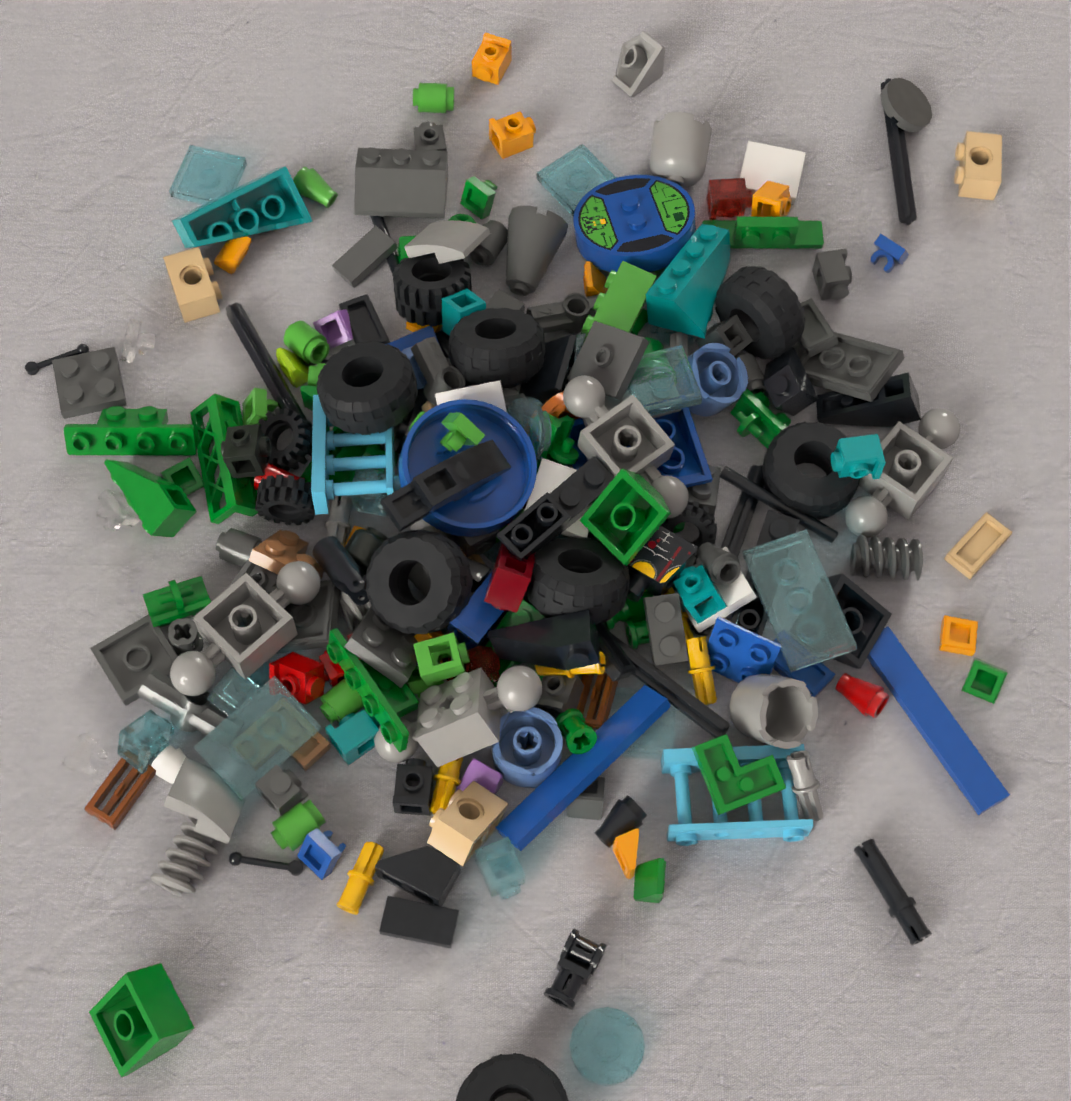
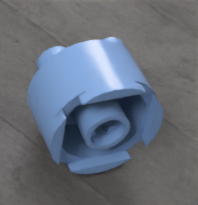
M720 343L705 344L684 359L673 370L677 378V386L675 388L679 397L685 396L690 412L704 417L716 415L737 401L746 390L748 384L746 367L740 357L736 359L729 352L731 349L726 345Z
M535 707L521 712H508L500 718V739L498 743L492 745V758L495 770L503 775L504 780L518 787L537 788L560 766L563 739L555 719L546 711ZM528 744L533 746V748L523 750L527 747Z

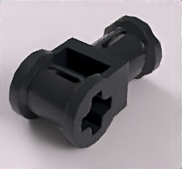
M574 928L560 954V960L557 964L559 972L551 988L545 989L544 996L564 1008L573 1010L576 1005L574 998L581 984L586 985L590 976L594 974L607 945L604 943L598 945L580 936L579 930ZM568 979H570V981H569V983H568L566 989L563 990L564 987H565V985H566V983H567V981H568Z

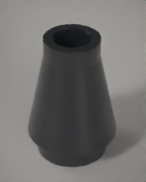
M627 795L622 801L620 799L617 800L601 826L594 833L610 848L614 844L615 837L643 825L642 821L647 817V814Z

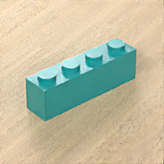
M283 166L275 168L173 219L172 222L185 248H193L313 222L287 167Z
M701 224L646 293L648 324L705 339L708 321H711L717 290L724 282L731 261L729 230L714 225Z

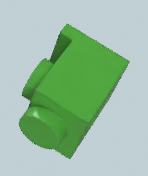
M454 632L413 644L420 675L427 687L434 685V682L452 678L466 672L464 664L470 663L465 642L459 643ZM444 658L451 659V661L440 664L441 660Z

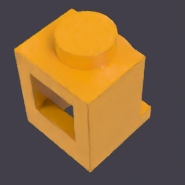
M485 32L483 41L472 59V77L499 85L512 61V41Z
M521 111L499 120H495V118L489 119V139L502 159L533 147L536 127L530 116L524 118Z
M767 180L753 194L751 217L787 216L791 208L790 186Z

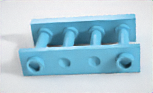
M313 395L311 494L315 515L329 514V500H335V496L387 493L388 496L401 488L399 475L395 476L394 426L387 429V431L371 433V435H361L359 433L334 434V431H330V427H334V425L330 423L325 415L318 395ZM385 444L386 455L334 458V455H329V451L335 450V447ZM386 468V480L334 483L333 480H329V475H335V471Z
M804 744L790 749L771 745L732 747L740 767L770 755L774 756L786 789L781 790L784 820L763 821L761 799L747 804L748 822H728L727 812L718 815L712 800L714 823L692 824L688 776L692 773L701 772L693 750L692 748L663 749L661 772L662 774H671L674 777L678 824H669L666 835L667 842L676 841V844L679 846H690L697 844L698 840L783 837V840L786 842H796L803 840L804 836L810 834L814 826L813 819L799 820L796 793L792 791V786H794L793 778L786 759L793 752L805 751Z

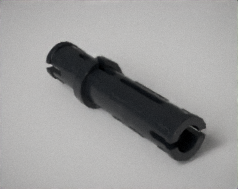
M869 839L861 843L863 845L862 848L858 845L854 852L860 858L890 908L888 913L891 918L896 917L910 940V944L912 946L923 941V937L928 938L931 936V931L928 930L914 907L917 903L913 897H908L877 847L875 840Z

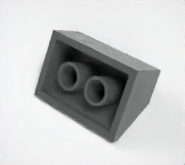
M374 147L358 148L355 165V215L445 218L448 187V151L432 149L408 150L403 148L380 149Z

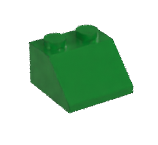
M622 468L579 521L627 566L671 512L663 496L640 474Z
M162 963L125 973L89 1011L121 1078L175 1048L195 1028Z

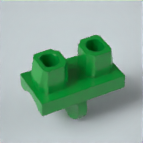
M746 389L730 414L741 423L737 429V433L741 437H746L751 433L768 449L773 438L781 430L789 427L791 419L784 413L774 414L768 409L770 405L769 398L762 392L753 394L749 389Z
M545 413L536 418L533 428L544 436L542 442L537 438L531 440L536 455L537 472L542 458L564 466L565 464L572 465L577 462L579 453L573 448L574 440L568 438L575 422L570 416L567 415L558 419L549 413Z
M202 575L176 583L174 579L168 581L169 586L142 594L153 628L170 625L176 619L192 615L194 617L211 603Z

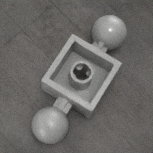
M581 375L570 380L563 392L565 407L571 414L581 418L589 417L593 422L580 431L577 446L588 460L595 456L614 476L622 468L640 474L663 496L671 512L667 519L680 515L685 510L689 499L685 484L676 477L662 476L657 470L659 466L670 459L675 446L673 441L634 395H631L609 411L604 406V388L597 379Z
M942 408L928 411L919 422L918 433L899 421L881 442V447L886 464L880 478L873 479L872 474H868L860 478L858 485L870 493L871 496H860L854 499L848 505L845 512L846 525L853 534L857 536L865 535L866 538L878 535L887 523V506L909 520L944 478L953 457L941 449L953 445L960 434L959 420L951 411Z
M293 561L286 564L277 575V588L270 594L247 573L241 576L193 617L199 634L210 645L202 652H184L174 660L170 669V679L175 689L188 696H197L205 693L215 681V668L224 660L245 680L297 635L293 617L284 608L290 603L295 605L306 604L316 597L320 589V576L317 570L311 564L304 561Z
M513 666L505 670L498 679L497 687L492 684L481 667L469 673H461L455 679L441 685L431 686L420 693L417 721L411 723L406 719L400 718L409 732L406 750L398 752L393 743L389 744L382 735L381 725L378 727L379 731L374 737L375 748L383 759L393 763H400L410 759L420 744L437 767L499 742L501 707L505 706L510 710L519 712L534 707L542 695L541 679L534 670L526 666Z

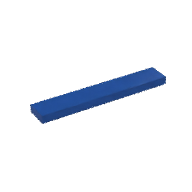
M889 626L884 628L867 659L978 816L1007 799L1010 794Z
M644 685L596 731L597 740L592 749L583 754L572 753L495 827L499 834L518 850L522 851L671 707L668 699Z

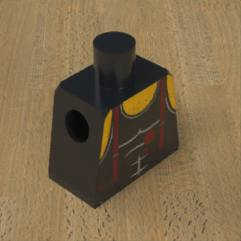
M660 526L628 564L630 580L627 598L631 601L639 602L645 591L654 596L664 595L674 585L673 582L679 579L682 571L694 564L698 547Z

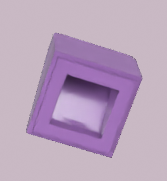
M347 309L338 310L313 322L316 331L326 338L330 347L329 350L353 339Z
M473 758L456 791L458 789L464 791L475 781L496 795L503 784V775Z

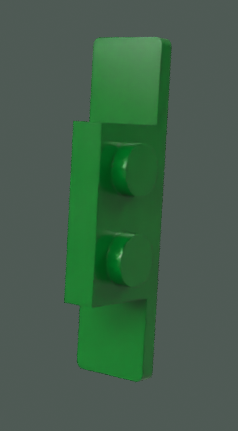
M737 217L736 220H704L702 224L714 225L729 230L730 248L821 249L824 245L821 221H800L798 217Z
M113 406L102 410L97 424H66L63 431L68 455L194 456L197 451L195 429L192 424H167V409H157L153 406H145L140 409H125L121 406Z
M337 627L330 630L329 644L327 645L330 659L335 664L339 663L344 671L349 687L352 690L356 689L362 697L363 706L368 715L371 717L375 716L381 725V732L385 740L389 744L393 743L398 752L406 750L409 732L400 720V717L417 710L419 701L406 683L400 688L346 649L344 646L347 641Z

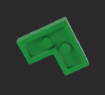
M727 734L692 747L718 815L786 789L773 755L740 767Z

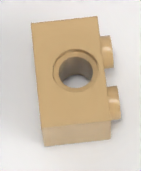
M966 131L963 142H958L955 151V160L959 161L954 177V183L959 184L958 196L994 200L1001 184L1002 135Z
M199 247L163 257L184 323L220 313L217 300L223 299L218 282H211L209 276L214 275L209 257H202Z
M473 781L464 791L458 789L454 793L445 810L439 808L429 823V826L433 829L427 843L461 866H464L497 830L495 827L501 822L509 803Z

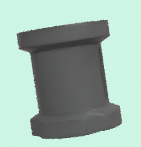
M189 618L176 619L168 627V639L172 643L177 656L187 651H202L204 645L203 638L199 634L193 620Z

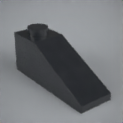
M909 372L891 376L872 402L835 391L817 395L819 400L816 401L819 423L894 427L899 421L906 424L921 420L919 395Z
M589 609L488 631L489 640L499 659L561 670L582 668L600 663L598 630Z

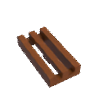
M606 672L597 675L595 687H593L590 697L591 701L587 716L584 718L586 725L597 730L609 718L619 681L613 682L609 676L607 677ZM594 674L582 675L581 681L584 684V688L576 708L582 714L584 713Z
M126 751L85 806L84 810L116 830L155 776L156 770L148 763ZM131 763L134 764V767L123 782L119 784L104 808L99 810L98 807ZM142 770H144L143 773H142V774L140 775V777L138 778V780H137V781L135 782V784L133 785V787H132V788L130 789V791L127 793V795L125 796V798H124V799L122 800V802L119 804V806L117 807V809L114 811V813H113L111 816H109V815L111 814V812L113 811V809L116 807V805L119 803V801L121 800V798H122V797L124 796V794L127 792V790L129 789V787H130V786L132 785V783L135 781V779L137 778V776L140 774V772H141Z

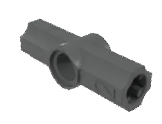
M571 293L561 302L528 307L526 314H530L539 323L544 333L565 330L569 333H579L588 315L595 316L597 311L593 310L598 295L586 297L580 293Z
M435 337L426 338L411 348L427 381L424 386V394L430 403L437 406L435 393L465 387V378L457 368L449 366Z
M156 669L149 673L138 691L139 697L170 714L172 724L178 729L185 732L199 731L228 749L244 725L243 720L212 703V696L209 692L206 691L197 696L184 695L175 689L169 677Z

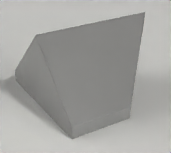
M642 31L640 35L623 43L616 74L611 81L628 95L635 97L662 77L666 48L648 33Z

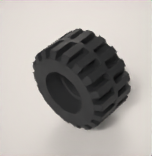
M430 253L413 258H404L394 268L393 283L396 310L399 311V315L402 318H406V321L417 323L420 326L430 325L433 327L442 325V298L467 288L472 291L471 269L468 262H464V259L439 264L435 253Z

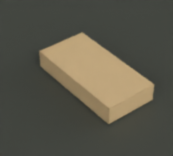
M986 512L946 554L944 560L971 580L1009 539L1013 532Z

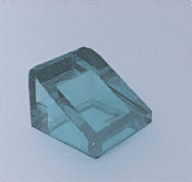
M231 667L210 692L207 700L229 717L235 719L244 712L260 686L250 678L245 680Z

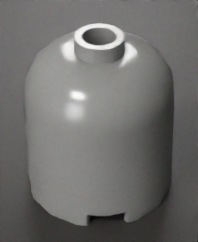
M686 112L666 113L665 119L659 122L655 120L650 158V171L653 176L673 181L682 188L695 185L705 172L712 132L709 122L704 121L702 124L694 120V114Z
M768 674L748 676L737 685L732 693L729 704L730 717L735 727L749 738L783 749L800 746L801 742L799 741L805 737L808 731L815 729L818 718L817 699L811 696L806 683L788 677Z

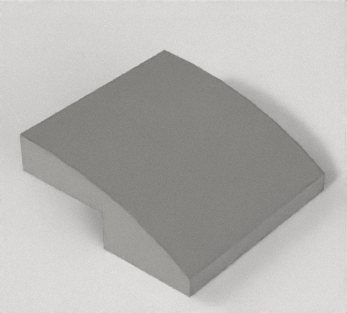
M438 221L430 223L404 248L408 258L435 253L438 263L441 264L466 258L491 233L488 227L472 222Z
M186 757L163 807L198 819L194 828L195 832L228 844L246 799L221 775Z

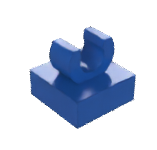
M880 234L873 243L878 251L872 254L870 261L875 265L880 258L886 257L888 263L883 270L889 273L893 270L895 261L903 265L909 254L906 249Z
M315 828L306 835L297 857L323 880L332 873L346 845L342 843L336 847L330 841L333 835L331 830L322 833L318 828Z

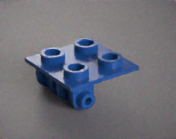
M719 616L707 643L711 666H715V669L712 671L737 683H740L748 676L756 674L771 675L774 663L782 647L778 643Z

